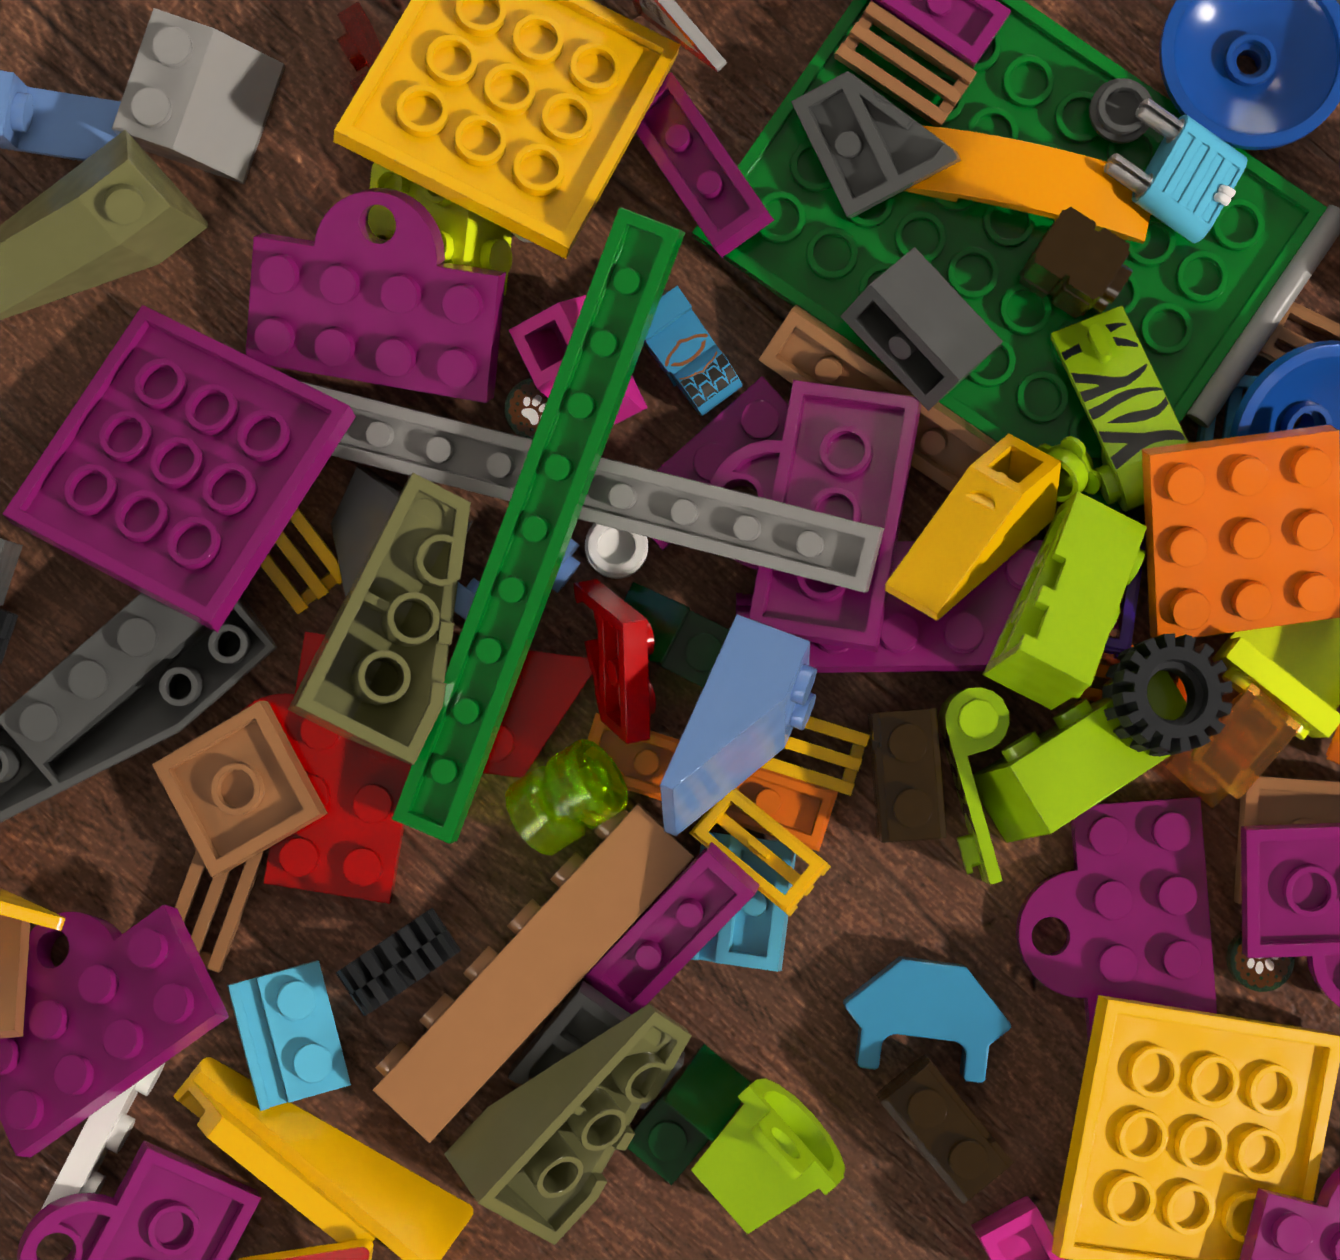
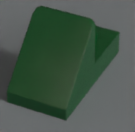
M633 582L624 601L647 618L652 627L654 651L652 655L648 656V661L704 688L729 629L690 610V607Z
M703 1043L632 1129L635 1135L627 1148L672 1185L709 1140L714 1142L742 1102L737 1096L752 1082L708 1045Z

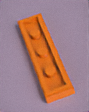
M596 713L576 774L662 801L660 784L680 740L650 730L649 740L626 744L601 722L600 715ZM759 768L736 787L737 790L807 847L818 852L820 851L838 794L837 791L764 768ZM733 803L725 812L740 826L772 836Z

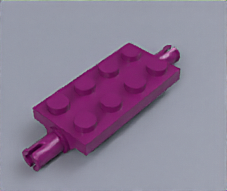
M1043 540L1028 541L938 621L888 593L878 652L810 642L809 666L817 668V673L984 671ZM916 541L897 542L892 574ZM736 593V615L749 618L753 594ZM1119 616L1113 629H1117Z

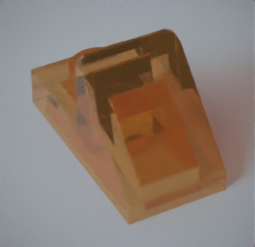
M1251 683L1230 702L1232 703L1230 715L1218 719L1225 726L1219 734L1209 736L1211 742L1202 747L1191 749V751L1171 755L1165 765L1170 772L1212 809L1229 794L1236 799L1241 798L1301 727L1297 721L1254 683Z

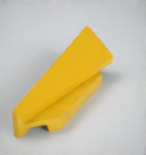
M212 1057L204 1058L173 1096L200 1118L197 1126L210 1141L338 1243L359 1239H370L373 1242L377 1238L402 1260H441L473 1215L474 1210L469 1203L291 1102L260 1111L251 1079Z

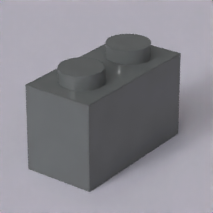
M915 247L875 279L840 316L928 411L972 373L1003 342Z

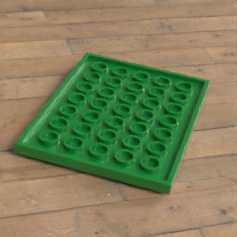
M853 0L738 165L739 170L774 221L729 252L723 259L793 307L798 305L884 364L840 316L875 279L915 247L1003 341L972 373L942 398L939 403L996 442H999L1009 433L1037 448L1043 443L1050 446L1059 445L1065 437H1075L1085 445L1086 451L1092 459L1093 469L1103 466L1101 459L1102 446L1051 340V333L1101 313L1091 307L1084 316L1081 315L1075 319L1051 304V295L1042 298L1019 283V273L1055 219L958 198L957 202H952L903 191L853 218L846 216L791 101L849 71L920 125L933 126L834 58L835 52L842 42L844 43L851 29L860 20L864 10L871 2V0ZM997 0L1010 9L1011 13L973 68L977 72L975 78L941 127L1026 141L1106 162L1113 154L1118 153L1145 172L1164 137L1149 127L1140 138L1130 143L1117 144L1103 139L1093 129L1089 119L1091 99L1104 83L1113 79L1125 78L1140 83L1146 88L1155 103L1176 118H1179L1182 115L1178 112L1172 101L1024 0ZM872 25L869 29L953 86L956 80L875 25ZM862 43L856 48L855 51L937 107L944 100ZM1239 148L1234 149L1247 157L1246 168L1234 188L1236 192L1231 198V202L1223 207L1207 235L1199 242L1193 244L1150 215L1146 238L1143 244L1124 240L1130 244V254L1123 264L1131 268L1133 272L1112 304L1109 303L1102 312L1104 313L1123 306L1179 423L1328 208ZM697 224L692 231V238L719 255ZM1100 490L1095 494H1089L1085 491L1081 492L1118 512L1121 509L1117 502L1108 505Z

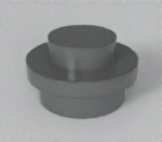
M1118 78L1104 83L1095 92L1089 105V119L1093 129L1100 137L1112 143L1125 144L1137 140L1149 128L1147 124L1135 116L1137 108L1140 109L1139 105L1143 100L1148 98L1152 100L1149 92L1140 83L1131 79Z

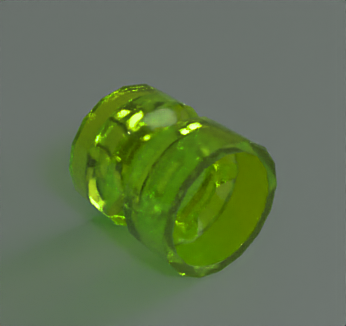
M586 739L574 742L550 758L546 766L533 769L509 785L505 794L507 811L519 835L530 847L541 854L550 856L560 852L583 837L587 827L592 830L625 810L628 803L627 787L615 762L604 749L593 741Z

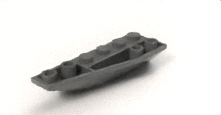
M140 593L0 715V823L181 732L272 653L277 646L247 600L241 595L217 633L159 601Z

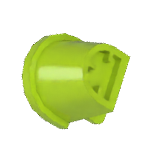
M766 1078L756 1079L737 1096L742 1101L743 1106L691 1169L694 1175L747 1234L818 1188L826 1196L840 1183L845 1173V1165L840 1151L814 1114L797 1097L781 1085Z

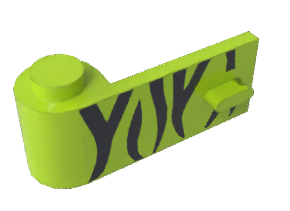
M1119 306L1051 333V340L1102 446L1101 459L1103 466L1094 469L1099 472L1102 480L1100 492L1108 505L1117 502L1121 509L1127 512L1144 505L1142 449L1188 443L1123 306Z
M982 687L966 688L949 695L943 702L938 715L939 730L969 833L968 835L957 837L967 875L972 874V867L978 866L982 881L991 885L1003 880L968 756L987 751L1001 742L1006 736L1010 724L1009 710L1004 700L994 691Z

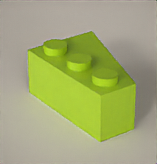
M1079 491L1060 505L983 675L1050 710L1072 697L1078 699L1092 685L1108 636L1120 613L1119 605L1126 585L1132 582L1144 560L1145 551L1140 549V545L1147 526Z
M1158 671L1151 677L1147 686V696L1151 708L1161 718L1176 720L1185 711L1186 701L1168 671ZM1113 679L1109 680L1103 686L1113 684ZM1085 698L1053 717L1056 723L1055 726L1040 735L1033 731L1005 747L1001 751L1004 755L1003 757L973 774L980 801L1005 842L1009 843L1052 834L1171 755L1149 756L1150 750L1137 752L1129 746L1133 739L1128 737L1120 740L1113 731L1121 725L1118 718L1107 721L1104 709L1114 707L1113 699L1101 698L1089 704Z

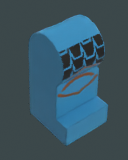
M678 285L663 295L646 336L644 346L672 384L678 386L692 407L700 416H703L743 387L725 355L715 344L692 310L691 304Z

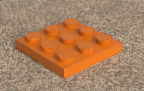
M1322 425L1142 449L1145 526H1147L1145 534L1150 636L1152 638L1175 633V638L1185 634L1196 638L1340 618V434L1338 429L1332 425Z

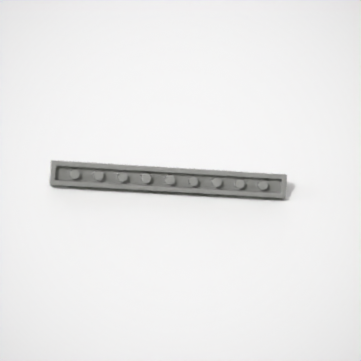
M300 381L349 405L356 415V418L331 456L409 476L415 473L432 482L506 501L511 500L533 439ZM604 457L600 459L578 518L864 593L869 591L884 528Z

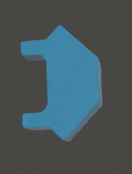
M899 956L843 1000L844 1007L859 1025L855 1061L860 1068L878 1069L883 1041L890 1035L898 1034L959 1043L962 1048L960 1075L966 1081L983 1083L986 1078L989 1045L1011 1028L1010 1022L963 964Z

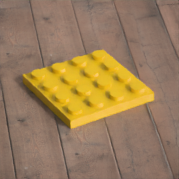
M411 0L334 129L333 142L566 259L677 58L680 44L593 0Z
M1098 995L1053 1232L1052 1253L1059 1258L1071 1260H1239L1258 1188L1314 1201L1340 1063V1035L1329 1031Z

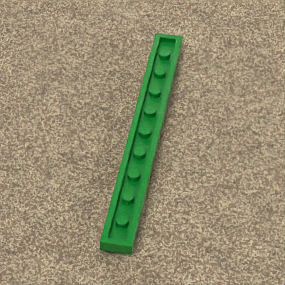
M621 207L618 209L445 674L444 683L446 688L443 707L415 764L410 768L392 820L449 844L458 840L684 238L685 232Z

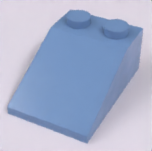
M738 614L736 615L660 784L664 832L674 836L679 835L783 750L793 727L804 730L816 699V694L811 693L817 668L809 666L810 641Z

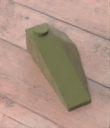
M124 130L0 225V320L158 265L209 227L208 221L133 137Z
M415 473L410 475L317 650L288 710L348 740L408 764H415L444 703L446 688L444 681L449 645L452 644L453 615L458 580L461 578L471 502Z
M648 1004L488 1106L468 1126L465 1132L444 1155L478 1204L555 1245L600 1196L608 1182L602 1174L615 1150L626 1151L635 1135V1132L629 1126L642 1103H647L657 1097L692 1035L685 1027Z

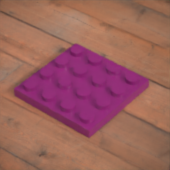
M142 305L2 515L12 525L218 633L356 418V415L349 405Z

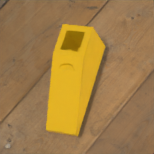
M1008 433L968 467L885 583V591L938 621L1053 520L1056 510L1061 461Z

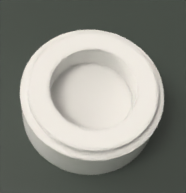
M594 523L585 539V553L591 566L601 575L614 579L625 578L636 573L646 561L648 539L646 536Z

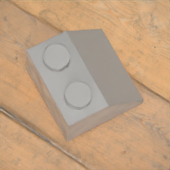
M153 8L112 130L117 135L126 130L146 152L245 185L285 65L215 28Z

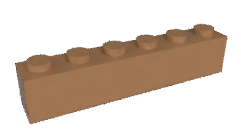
M639 803L630 812L619 804L594 831L602 842L586 860L576 851L550 879L559 889L543 906H540L532 898L506 926L515 934L509 943L499 953L488 946L464 971L463 974L471 981V984L454 1001L448 994L444 993L419 1020L428 1029L411 1048L401 1039L375 1067L384 1077L375 1086L373 1091L428 1143L438 1135L694 858V854L675 836L664 832V826Z

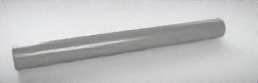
M1328 205V208L1188 411L1187 416L1192 421L1204 428H1208L1339 236V207Z

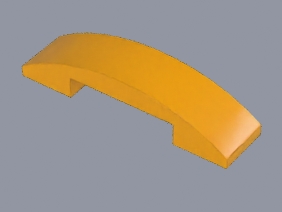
M923 126L957 151L961 161L904 191L957 202L958 198L1052 219H1056L1062 210L1073 207L1096 222L1095 230L1098 232L1105 228L1121 239L1142 244L1145 242L1151 214L1132 202L1133 192L1104 172V166L1109 162L1006 137L950 128Z

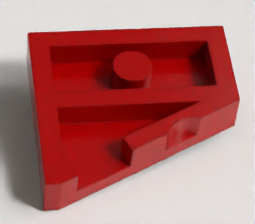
M598 579L574 583L576 604L583 602L593 610L598 632V639L588 640L584 643L589 667L594 678L595 696L601 722L626 744L649 740L650 715H653L656 709L655 692L649 680L648 656L652 655L654 651L652 627L647 618Z
M528 651L483 773L517 778L525 777L541 753V750L553 732H555L589 678L593 675L587 657Z

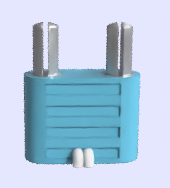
M1148 98L1140 103V109L1137 108L1135 116L1164 138L1145 172L1118 153L1113 154L1107 160L1109 163L1105 164L1104 172L1133 192L1132 202L1195 244L1207 235L1223 207L1231 202V198L1236 192L1234 188L1244 172L1248 160L1246 156L1190 116L1183 115L1176 118Z

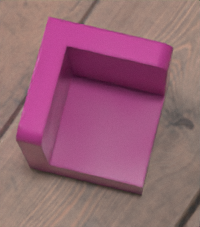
M1028 1196L1022 1197L971 1225L989 1260H1065L1052 1253L1054 1238L1039 1209Z

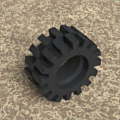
M1175 633L1134 644V647L1125 649L1117 656L1121 662L1109 667L1105 676L1113 679V684L1103 687L1102 698L1113 699L1114 707L1104 709L1107 721L1118 718L1121 725L1113 731L1120 740L1131 737L1133 741L1129 746L1137 752L1150 750L1149 756L1160 757L1202 747L1211 742L1209 736L1217 735L1222 731L1225 724L1218 719L1230 715L1232 703L1222 702V695L1233 692L1232 682L1220 683L1217 674L1228 669L1223 660L1212 663L1208 660L1209 656L1215 651L1205 643L1195 647V637L1185 634L1175 638ZM1158 671L1174 673L1180 678L1186 689L1187 706L1183 714L1176 720L1161 718L1153 711L1149 704L1147 686L1151 677Z
M431 908L336 972V975L362 1014L366 1016L451 959L461 949L434 909Z

